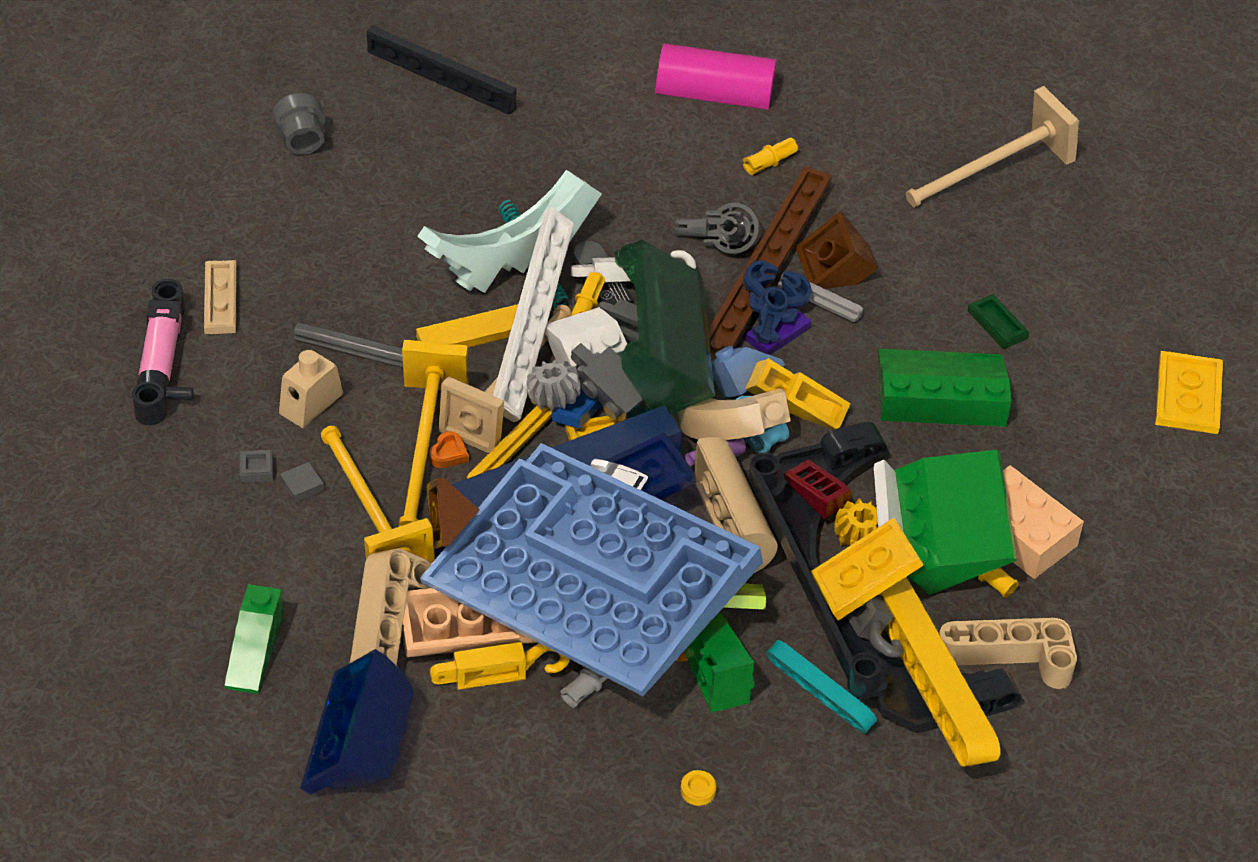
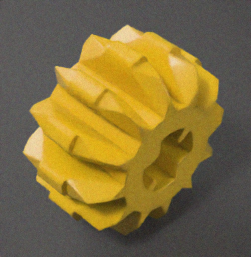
M860 498L856 504L847 501L843 509H839L836 514L834 532L835 536L839 537L841 546L849 544L851 546L878 528L877 507H874L873 500L868 504L863 503Z

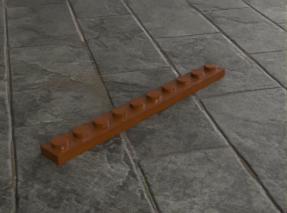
M804 166L705 333L704 337L708 341L707 352L700 358L690 360L689 368L712 376L707 364L717 358L715 354L728 346H732L733 349L736 348L756 314L755 311L751 310L749 304V297L752 291L746 290L743 283L746 268L755 261L763 260L778 268L777 274H774L776 277L778 276L828 190L832 179L831 174ZM775 279L773 280V282H771V283H769V284H767V285H765V286H763V287H764V288L771 287L772 284L774 283Z

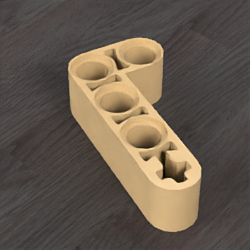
M402 549L376 552L367 557L350 659V669L357 680L369 681L388 678L395 672L407 591L430 588L423 584L420 579L431 566V563L426 559Z
M1059 618L952 621L945 623L940 629L939 635L956 665L1038 662L1041 677L1048 686L1061 689L1067 687L1072 681L1077 661L1076 651L1069 625Z

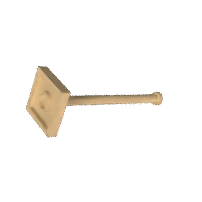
M1043 86L1034 91L1031 132L917 190L911 189L907 191V201L913 207H916L925 198L1039 140H1042L1066 165L1076 161L1079 120Z
M558 305L553 312L554 315L547 323L570 317L572 311L566 305ZM545 333L543 336L541 347L548 341ZM447 377L441 387L439 432H456L461 436L464 443L490 453L501 442L504 400L493 396L497 378L483 392L451 377Z

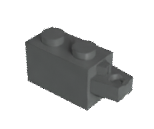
M582 343L571 351V359L578 366L577 372L581 376L582 390L588 397L596 398L603 405L604 411L611 419H618L621 422L635 417L652 402L654 389L610 346L601 354L598 351L593 354Z

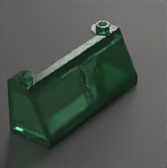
M644 240L624 245L615 251V263L624 270L636 289L639 340L632 341L625 346L621 355V366L650 410L665 405L672 415L715 396L703 278L698 270Z

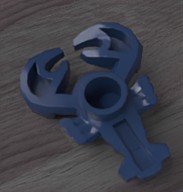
M761 260L753 262L746 268L743 283L746 290L752 291L749 297L751 310L759 313L760 326L753 327V335L757 336L758 342L768 344L770 341L776 342L779 338L778 333L774 329L780 321L785 323L794 321L798 309L809 302L812 289L810 282L803 275L791 271H785L782 276L786 278L781 280L783 290L778 287L764 288L763 286L773 282L776 277L774 274H777L778 268L771 263Z

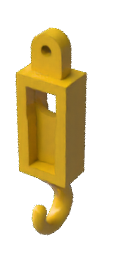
M522 642L454 652V661L432 666L430 668V676L435 684L456 682L458 690L526 679V671L538 657L545 652L555 651L538 643L524 653ZM559 654L560 660L556 664H547L545 671L547 673L560 672L567 667L570 659Z

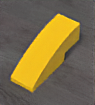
M769 358L756 363L745 390L754 395L781 388L786 394L789 413L831 430L840 428L851 404L801 372L793 374Z

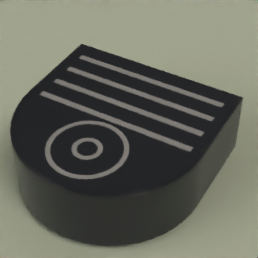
M623 281L604 284L597 299L598 304L603 301L615 305L620 299L633 304V300Z

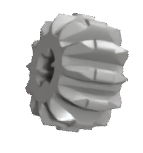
M556 359L552 363L543 361L541 367H532V373L527 375L526 384L529 398L533 404H538L539 409L549 407L551 411L556 407L565 409L566 404H574L576 397L580 395L579 373L576 367L569 365L568 361L558 363Z

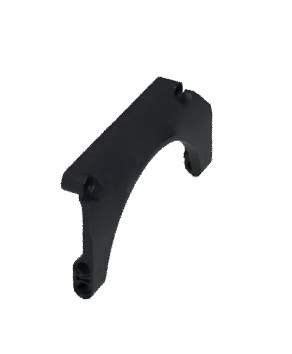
M873 422L846 426L826 433L822 437L820 444L782 452L777 456L770 453L754 455L750 461L748 484L752 492L757 495L848 679L847 688L849 692L855 697L862 699L878 696L876 705L878 711L914 732L939 728L901 657L891 658L878 652L871 645L870 640L857 635L846 616L837 620L811 574V571L819 566L816 554V536L822 516L785 480L784 473L807 460H811L845 485L849 484L856 477L874 467L875 463L884 460L888 454L887 445L877 426ZM805 472V473H803L802 475H800L799 477L802 478V477L808 475L809 473H808V472ZM812 479V480L808 481V483L811 484L812 482H814V481H816V480H815V479ZM996 669L988 672L981 670L977 671L976 674L962 673L986 717L1008 711L1017 706L1022 699L1021 693L1007 669Z

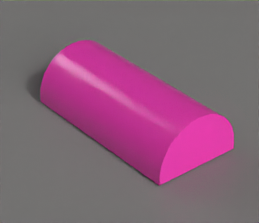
M664 43L658 66L656 93L768 110L776 75L777 59Z

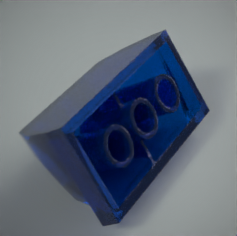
M374 649L334 672L300 789L310 795L325 787L343 790L376 784L390 778L394 764L400 755L399 746L401 738L408 726L407 717L414 689L405 674L380 651Z

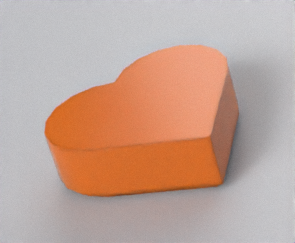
M452 431L442 433L437 439V444L433 445L429 450L430 463L438 468H446L469 462V455L461 436Z

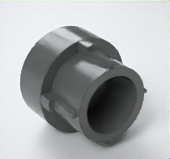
M295 93L282 98L274 106L272 116L276 131L285 140L289 151L295 153V155H305L318 150L322 144H325V117L321 103L315 96L307 93Z

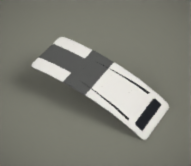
M594 459L590 464L591 467L639 490L642 489L648 479V476L613 462Z

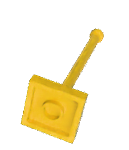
M404 340L402 348L404 386L426 389L404 516L400 517L399 527L419 521L417 513L438 390H441L442 383L447 377L467 385L469 384L468 346Z
M336 426L324 428L321 432L323 442L332 449L379 532L364 538L366 559L372 553L402 549L424 558L432 564L435 558L432 525L429 520L425 518L392 529L342 443L339 429Z

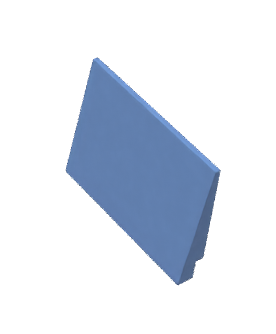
M540 443L526 461L518 459L479 506L480 510L452 543L445 547L420 579L423 584L644 696L762 565L763 559L759 546Z

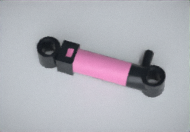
M174 279L159 280L151 289L153 300H149L146 338L137 386L132 391L135 418L143 425H156L165 419L167 414L166 399L192 400L194 397V389L192 387L169 386L177 338H180L182 316L185 312L182 285Z

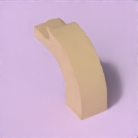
M781 388L737 400H716L703 393L675 401L681 431L695 439L719 437L724 440L751 437L765 433L764 429L791 421L786 394Z

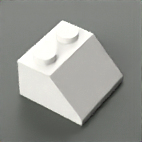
M600 307L547 323L544 332L558 363L568 361L570 366L576 367V370L578 366L571 359V351L580 343L593 354L597 351L601 354L610 346L623 360L629 351L628 344L618 322Z

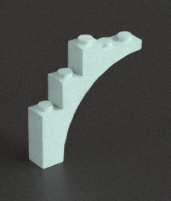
M566 170L553 188L537 204L518 218L498 228L479 234L452 235L440 233L424 226L417 237L427 243L424 249L438 259L442 255L446 256L444 261L451 265L449 270L458 276L456 279L457 283L469 291L475 287L485 293L502 267L509 272L512 267L522 273L525 272L532 258L545 210L552 207L574 222L570 237L571 241L602 193Z

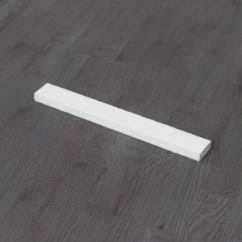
M552 207L545 210L493 393V396L504 400L503 416L512 422H516L522 417L528 395L527 375L532 373V367H535L574 227V222Z

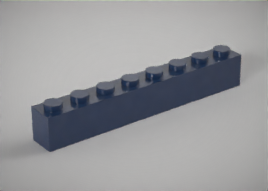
M664 405L551 448L589 466L594 459L623 465L633 470H640L648 465L664 459H670L682 453V434ZM530 456L524 457L522 460L526 461ZM518 460L452 485L479 508Z

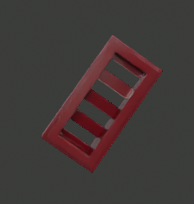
M807 460L784 473L785 480L823 519L839 511V509H843L847 501L850 502L851 490L843 482L811 460ZM805 472H808V473H809L808 475H806V476H804V477H802V478L799 477L800 475H802V474L805 473ZM812 479H815V480H816V481L812 482L811 484L808 483V481H810V480H812Z

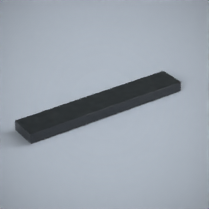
M373 25L367 30L368 53L508 115H511L516 110L517 88Z

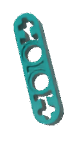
M777 640L766 651V656L777 668L859 732L865 734L877 721L874 713L865 704L783 641Z

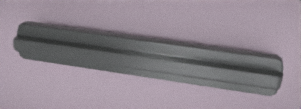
M302 322L297 323L294 329V339L297 341L403 368L402 348Z

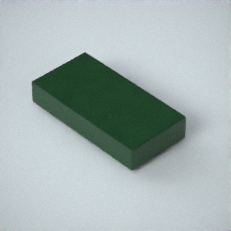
M994 294L968 305L967 311L1003 350L1028 339L1029 331Z

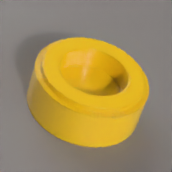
M694 770L683 777L681 781V795L686 802L702 806L714 799L716 781L711 774L702 770Z

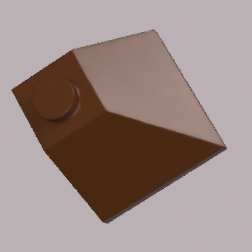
M841 211L795 246L807 280L824 289L857 285L878 269L870 246Z

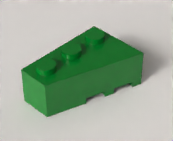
M719 611L683 651L710 713L748 704L750 702L751 689H754L755 686L753 678L754 661L729 626L726 617H723Z

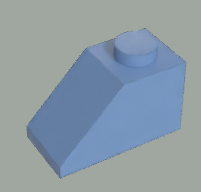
M732 346L718 351L715 354L717 358L707 364L724 398L739 396L747 391L745 390L757 362L769 358L780 366H785L783 359L748 347L733 349Z

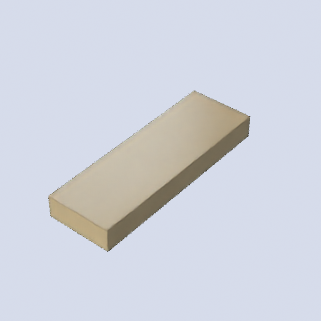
M236 260L205 261V334L236 333Z

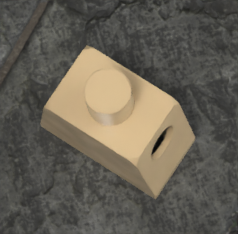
M313 350L301 352L299 362L282 377L279 414L304 429L343 395L337 366Z

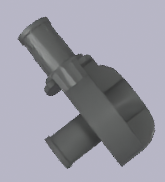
M728 203L717 210H706V216L720 217L719 219L677 217L675 222L676 225L687 226V228L675 227L676 236L719 238L718 240L704 239V245L716 246L721 251L732 255H742L750 252L756 247L762 235L760 217L752 208L741 203ZM735 210H746L751 215L753 221H751V219L748 216ZM734 215H739V216H743V218H741V217H733V216H734ZM742 241H743L744 243H747L745 246H743V247H741V248H738V249H733V247H732V246H742V244H741Z

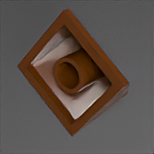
M437 478L427 484L429 520L432 525L434 550H440L449 546L480 510L445 478Z

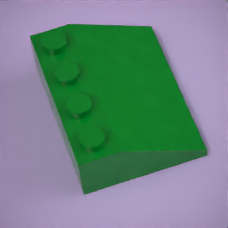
M878 348L880 421L1007 426L1011 407L1010 379L1002 354Z
M998 450L927 457L895 470L903 532L924 564L909 574V576L928 595L1017 561L1001 457Z

